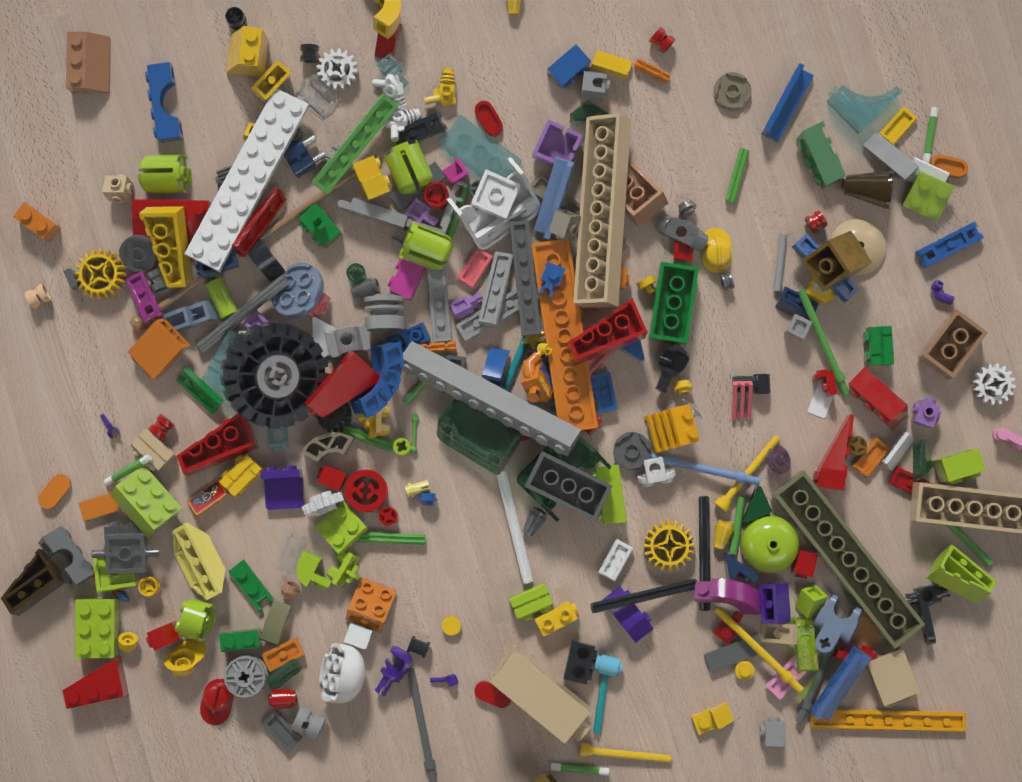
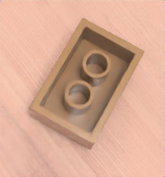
M956 309L948 315L918 355V358L947 380L953 379L988 332Z

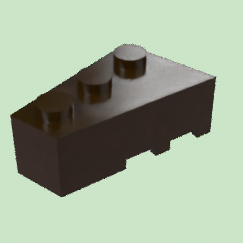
M38 548L35 552L36 555L29 564L25 565L23 572L12 582L1 597L2 602L12 615L20 616L65 584L52 558L47 557L42 549Z

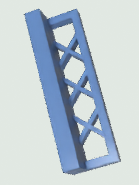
M559 157L555 159L534 228L535 231L544 233V238L550 239L553 233L549 232L555 210H561L575 165L574 162Z

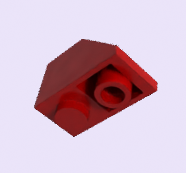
M176 621L147 632L148 637H146V641L149 647H153L155 651L183 639L179 632L175 631Z

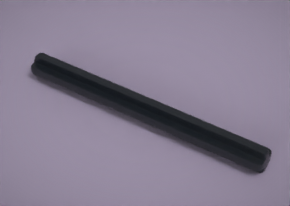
M709 496L699 497V582L710 581ZM711 602L700 603V610L710 611Z
M690 579L591 603L590 608L592 613H599L695 590V584L698 581Z

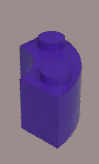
M619 586L603 600L631 593L629 590L624 591ZM635 604L610 610L635 643L654 629L649 623L652 619L645 611L641 613Z

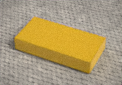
M903 106L879 134L894 146L918 118Z

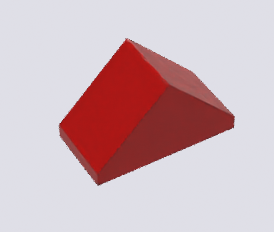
M399 24L397 30L389 39L378 33L375 57L393 61L402 24Z

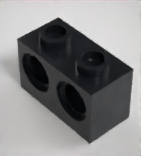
M575 640L571 641L563 676L564 680L587 685V680L591 681L593 669H590L592 661H596L598 650H595V645ZM579 649H588V656L580 658L578 656ZM582 667L584 669L583 676H574V669Z

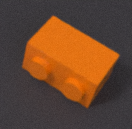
M23 202L13 218L49 243L61 228L26 202Z

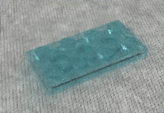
M460 115L438 144L440 148L455 159L458 157L465 167L481 179L485 170L507 178L514 172L508 161L510 157L517 165L521 163L517 156L462 115Z

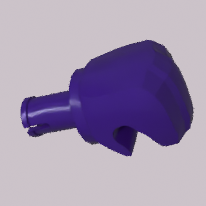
M393 645L390 649V652L397 660V664H392L386 658V668L382 667L380 670L383 677L375 691L378 694L381 691L382 696H386L393 682L399 683L412 664L411 655L398 646Z

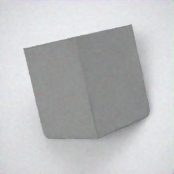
M794 314L784 334L801 342L805 339L812 322Z

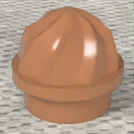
M286 581L281 587L282 596L286 600H294L300 594V585L293 581Z

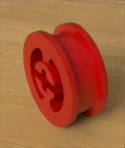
M365 469L353 473L345 485L347 502L351 507L361 512L378 510L383 506L388 496L386 481L373 470ZM363 477H371L379 484V489H375L371 483L368 484V489L371 490V493L367 494V500L378 495V499L370 505H361L354 498V493H358V496L362 499L365 497L361 490L366 488V483L363 482L358 487H355V483Z

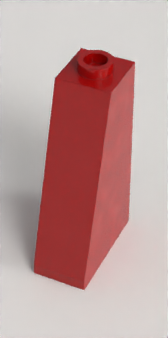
M349 351L304 403L308 406L307 411L314 417L318 415L323 418L377 383L380 375L355 352Z

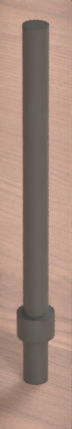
M833 653L823 656L805 700L802 699L801 709L795 720L796 722L803 724L808 710L811 711L812 701Z
M415 668L408 669L407 673L425 758L423 762L424 768L427 770L429 782H437L435 773L436 763L435 759L432 758Z

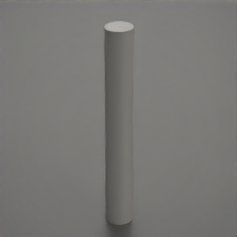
M784 234L779 236L773 289L775 292H781L787 243V235Z

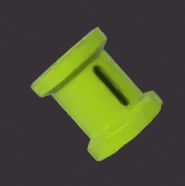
M398 438L394 442L393 449L397 454L407 455L410 452L411 445L407 439ZM403 442H406L405 446L407 447V450H402L401 452H399V447L397 445L399 443L402 444Z

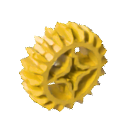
M101 248L98 249L97 253L94 249L91 250V256L88 253H84L86 259L79 258V262L82 263L81 266L75 265V268L79 269V272H74V276L79 277L76 279L80 283L78 289L80 291L84 290L83 294L85 296L90 294L91 299H95L97 296L98 300H102L103 295L106 299H110L109 293L116 296L115 289L121 291L122 288L119 284H125L121 277L127 276L126 273L121 272L126 269L124 265H120L122 260L120 258L116 259L117 254H111L110 250L104 252ZM106 260L100 266L95 267L92 265L95 261ZM111 265H113L114 268L113 279H111L109 276ZM94 269L98 272H102L104 274L103 276L107 279L99 277L97 275V272L94 271ZM87 270H89V271L91 272V278H90V280H89V281H90L89 284H88V282H87V277H86ZM102 282L109 284L103 289H94L96 285L99 286Z
M670 519L666 520L665 526L663 521H659V528L653 524L652 527L655 531L647 530L651 537H644V540L649 541V544H643V548H649V551L644 552V555L651 554L648 562L655 560L653 564L655 568L660 563L661 571H664L666 565L668 572L672 571L673 565L675 570H679V563L685 567L686 564L683 560L691 561L687 554H694V551L689 550V547H695V543H689V540L694 539V536L687 537L690 529L683 531L685 527L683 523L678 528L677 520L673 522L672 526ZM666 530L665 539L662 542L654 543L656 536L661 531ZM672 530L677 531L682 536L684 542L674 541ZM668 540H671V543L678 546L671 547L670 551H667V548L659 545L667 544ZM684 548L682 555L672 561L673 552L676 549ZM654 549H663L666 561L658 558Z

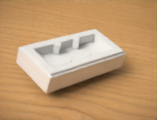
M616 539L598 573L615 582L633 547Z

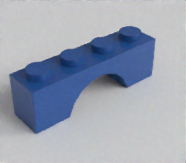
M170 62L147 65L148 71L145 72L146 82L150 84L148 98L153 104L150 113L156 127H153L154 137L161 144L184 140L181 121L178 117L167 114L163 105L165 94L176 85L173 66Z

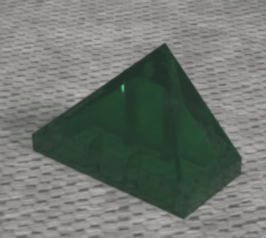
M587 100L570 113L569 122H586V117L607 115L608 113L590 100Z
M926 439L913 443V481H918L926 477L933 467Z

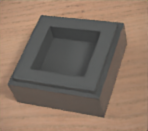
M70 268L64 270L63 272L70 287L78 290L80 283L76 281L78 277L74 276L75 271Z

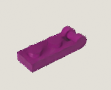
M142 271L125 279L146 325L151 324L152 320L164 317L148 280ZM153 308L154 311L148 314L147 310Z

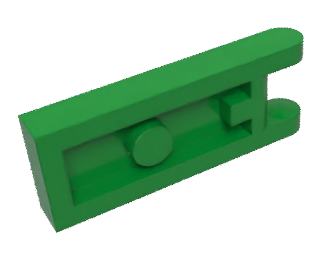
M185 366L182 369V373L186 378L179 375L176 379L177 382L213 415L224 400L189 367Z
M245 559L228 571L259 612L263 611L259 605L260 602L266 598L271 603L275 600Z

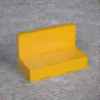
M596 50L591 70L626 81L633 61Z

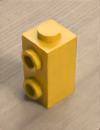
M568 600L534 619L544 637L577 620L576 615L579 614L575 603L570 604Z

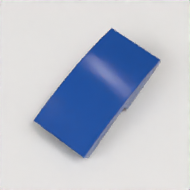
M424 322L386 338L391 343L400 342L403 352L411 341L420 345L431 340Z
M491 347L482 372V378L501 382L510 350Z

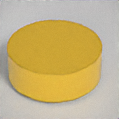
M448 616L442 622V630L447 635H455L461 629V622L456 616Z

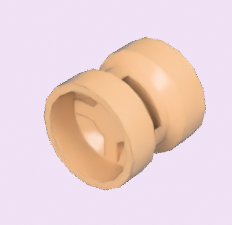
M43 284L38 285L33 291L29 290L24 293L33 309L38 308L43 302L47 303L52 300Z

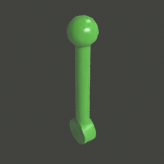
M416 413L411 416L413 432L410 452L413 454L417 452L416 428L419 416Z

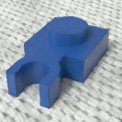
M547 262L541 277V281L545 282V285L541 287L539 295H542L543 290L548 289L550 291L548 298L551 299L553 294L552 287H559L566 268Z

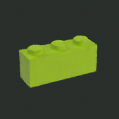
M619 464L596 467L595 472H592V476L612 485L598 515L599 522L603 521V525L627 522Z

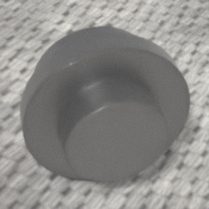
M686 200L679 204L678 212L681 216H690L695 212L697 205L692 200Z

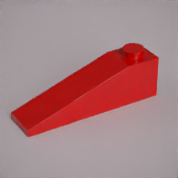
M852 414L847 415L821 460L817 471L813 473L812 481L819 488L844 491L848 465L844 463L850 454L847 441H850L852 437L854 415Z

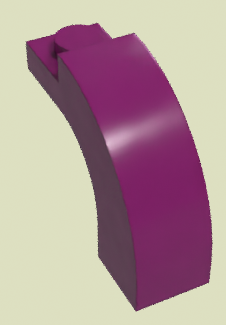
M712 578V581L696 582L694 601L696 603H725L736 607L742 615H761L760 592L747 584L721 578Z

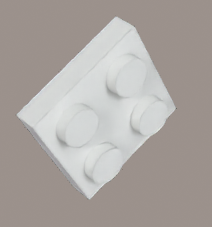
M485 170L471 206L506 220L521 184Z

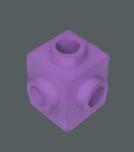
M930 398L918 400V403H914L911 411L913 413L911 422L926 428H933L935 422H938L941 417V411H939L941 406L937 405L936 401Z

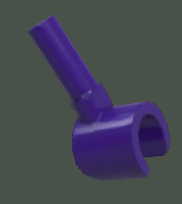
M104 414L100 415L108 428V437L114 438L111 435L112 429L120 434L118 427L113 426Z
M455 674L430 678V683L447 681L448 687L458 684Z

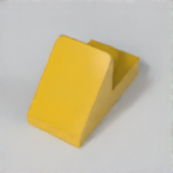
M727 702L691 716L698 735L716 728L719 730L734 721Z

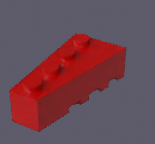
M633 298L568 342L566 349L574 366L645 339L648 331Z
M237 413L232 418L224 421L218 428L207 433L204 438L196 441L179 453L177 458L183 474L189 477L260 447L250 421Z

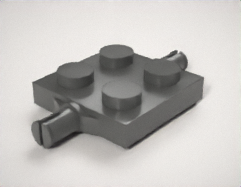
M145 533L105 534L104 549L92 550L91 557L104 558L106 574L146 573L147 558L159 557L160 552L159 549H147Z

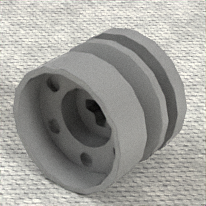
M383 293L364 297V303L373 304L364 307L365 311L373 312L372 316L365 317L366 331L396 332L405 330V317L396 315V312L405 310L404 306L396 305L404 303V296Z
M245 654L231 661L227 666L224 674L225 685L235 696L241 698L252 697L263 690L268 683L270 673L260 656ZM244 672L250 675L247 680L241 677Z

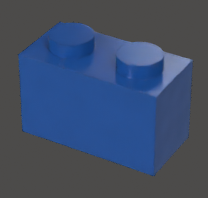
M575 44L547 68V74L563 90L565 87H571L576 82L575 78L579 75L583 76L584 71L588 72L590 70L591 60Z

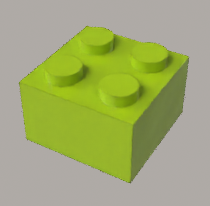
M979 448L965 450L932 461L939 483L945 482L946 485L963 482L962 478L973 479L981 476L980 472L986 471Z

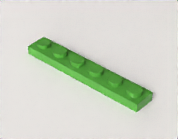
M382 93L311 183L328 195L398 105Z

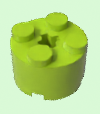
M192 598L188 602L184 601L180 610L182 615L176 623L175 631L179 632V635L182 637L205 642L207 638H204L206 633H211L216 613L212 612V608H216V606Z

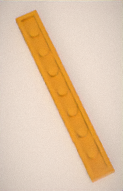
M836 709L827 722L821 717L817 719L810 711V728L966 732V712Z

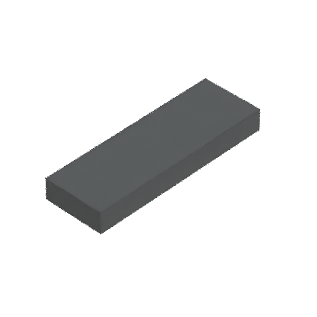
M436 162L429 165L433 175L431 183H440L447 178ZM415 177L412 180L417 193L402 194L397 189L390 194L391 199L401 211L412 204L415 198L418 199L424 195L425 189L420 190Z
M756 633L754 635H751V637L764 649L759 634ZM743 639L704 654L711 673L758 655Z

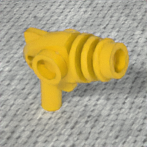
M443 68L438 89L433 90V96L424 98L426 105L441 102L442 106L448 107L450 104H456L454 69Z

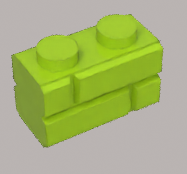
M545 583L509 597L517 619H522L523 622L533 618V613L538 611L541 614L551 610L550 606L554 605Z

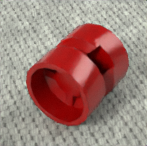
M434 182L429 184L424 191L426 204L433 211H442L447 207V199L450 197L445 185Z

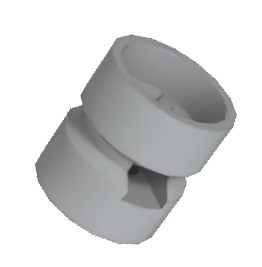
M301 707L291 730L299 734L305 732L306 737L316 741L327 717L318 713L313 715L311 710Z

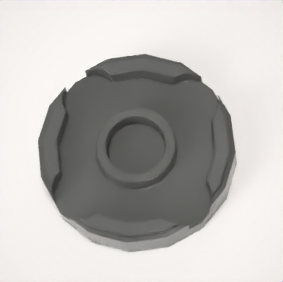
M132 235L125 239L120 246L119 258L130 271L137 273L141 271L146 272L157 261V255L154 254L152 249V242L146 236Z
M628 432L621 435L614 444V458L622 468L627 470L643 468L644 460H648L652 456V447L649 441L642 434L636 432Z

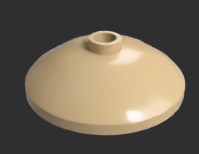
M852 219L840 224L834 230L830 239L852 231L857 240L862 243L863 249L872 261L871 264L853 276L867 275L877 269L886 253L885 238L879 228L873 223L862 219Z

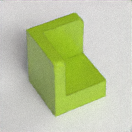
M814 584L801 589L795 607L808 619L819 614L828 596Z

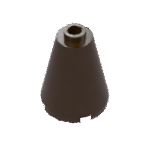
M895 171L847 175L846 179L842 178L841 190H844V194L884 209H889L890 206L886 203L891 202L894 183L893 178H890V176H894Z

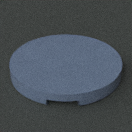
M297 263L286 268L287 271L282 275L289 280V284L271 298L276 310L287 318H300L307 315L317 306L324 290L323 277L315 267L307 263Z

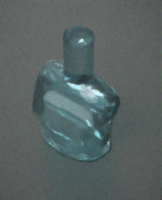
M391 52L376 64L385 78L388 74L399 76L403 87L409 83L401 74L404 66L394 58Z

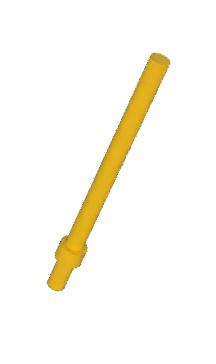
M720 606L714 610L733 631L781 676L780 679L785 684L788 683L798 693L804 689L793 678L794 675L789 670L786 671Z

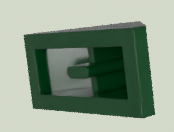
M755 485L742 519V522L745 523L772 512L761 486Z

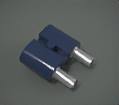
M314 135L304 141L298 139L287 147L283 155L297 179L317 168L316 163L326 158L324 152L312 158L306 147L317 141Z

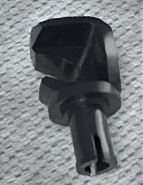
M677 344L668 345L663 355L660 356L658 370L662 374L655 387L656 390L667 393L672 378H679L680 373L685 369L690 354L682 346Z

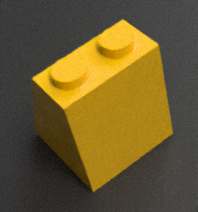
M243 26L231 35L226 73L262 77L265 73L269 43L263 28Z

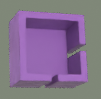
M548 119L533 151L532 158L552 168L556 157L572 162L582 142L583 135L567 128L566 134L563 135L564 126Z

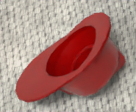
M224 679L210 681L203 692L200 714L203 720L211 725L224 723L231 712L234 694L228 690Z

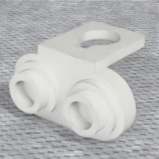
M658 457L644 460L646 472L639 474L637 479L639 483L643 484V487H650L655 482H672L676 472L674 468H665L663 458ZM653 463L660 465V469L650 471L649 467Z

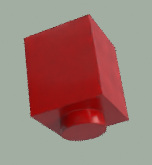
M324 465V468L320 467L316 478L319 479L318 483L341 491L348 473Z
M799 550L791 572L796 573L795 577L806 580L807 576L813 577L818 554Z

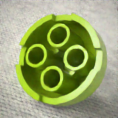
M764 515L745 526L740 537V551L745 561L753 569L764 573H777L788 568L796 559L799 551L798 534L787 520L774 515ZM771 541L776 543L775 548L770 547Z

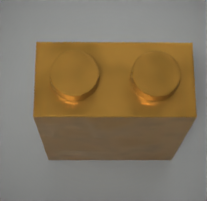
M852 231L828 240L802 259V262L822 292L855 275L872 263Z

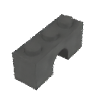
M62 526L43 536L38 542L48 558L54 555H63L67 558L69 566L62 571L60 576L70 590L90 579L95 573L92 564L83 557L80 547L72 541L69 531Z

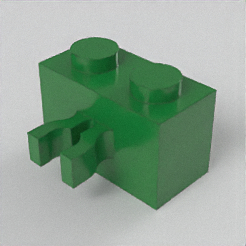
M316 203L299 217V220L302 222L299 225L306 233L310 231L314 235L312 240L318 247L323 245L326 249L343 234Z

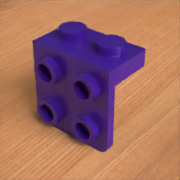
M285 466V470H278L277 467H266V471H261V479H264L265 507L267 510L294 509L304 506L302 469H297V466Z

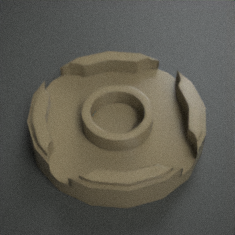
M729 72L717 80L713 95L720 107L735 111L743 108L748 103L752 88L744 75Z

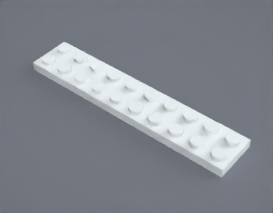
M279 89L273 92L185 252L186 256L218 272L221 271L233 249L232 244L250 218L309 109L308 103Z

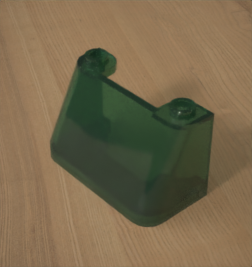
M456 399L451 402L439 417L436 433L441 442L495 475H500L524 437L518 430L507 427L501 421L490 418L484 412L473 409L467 403Z

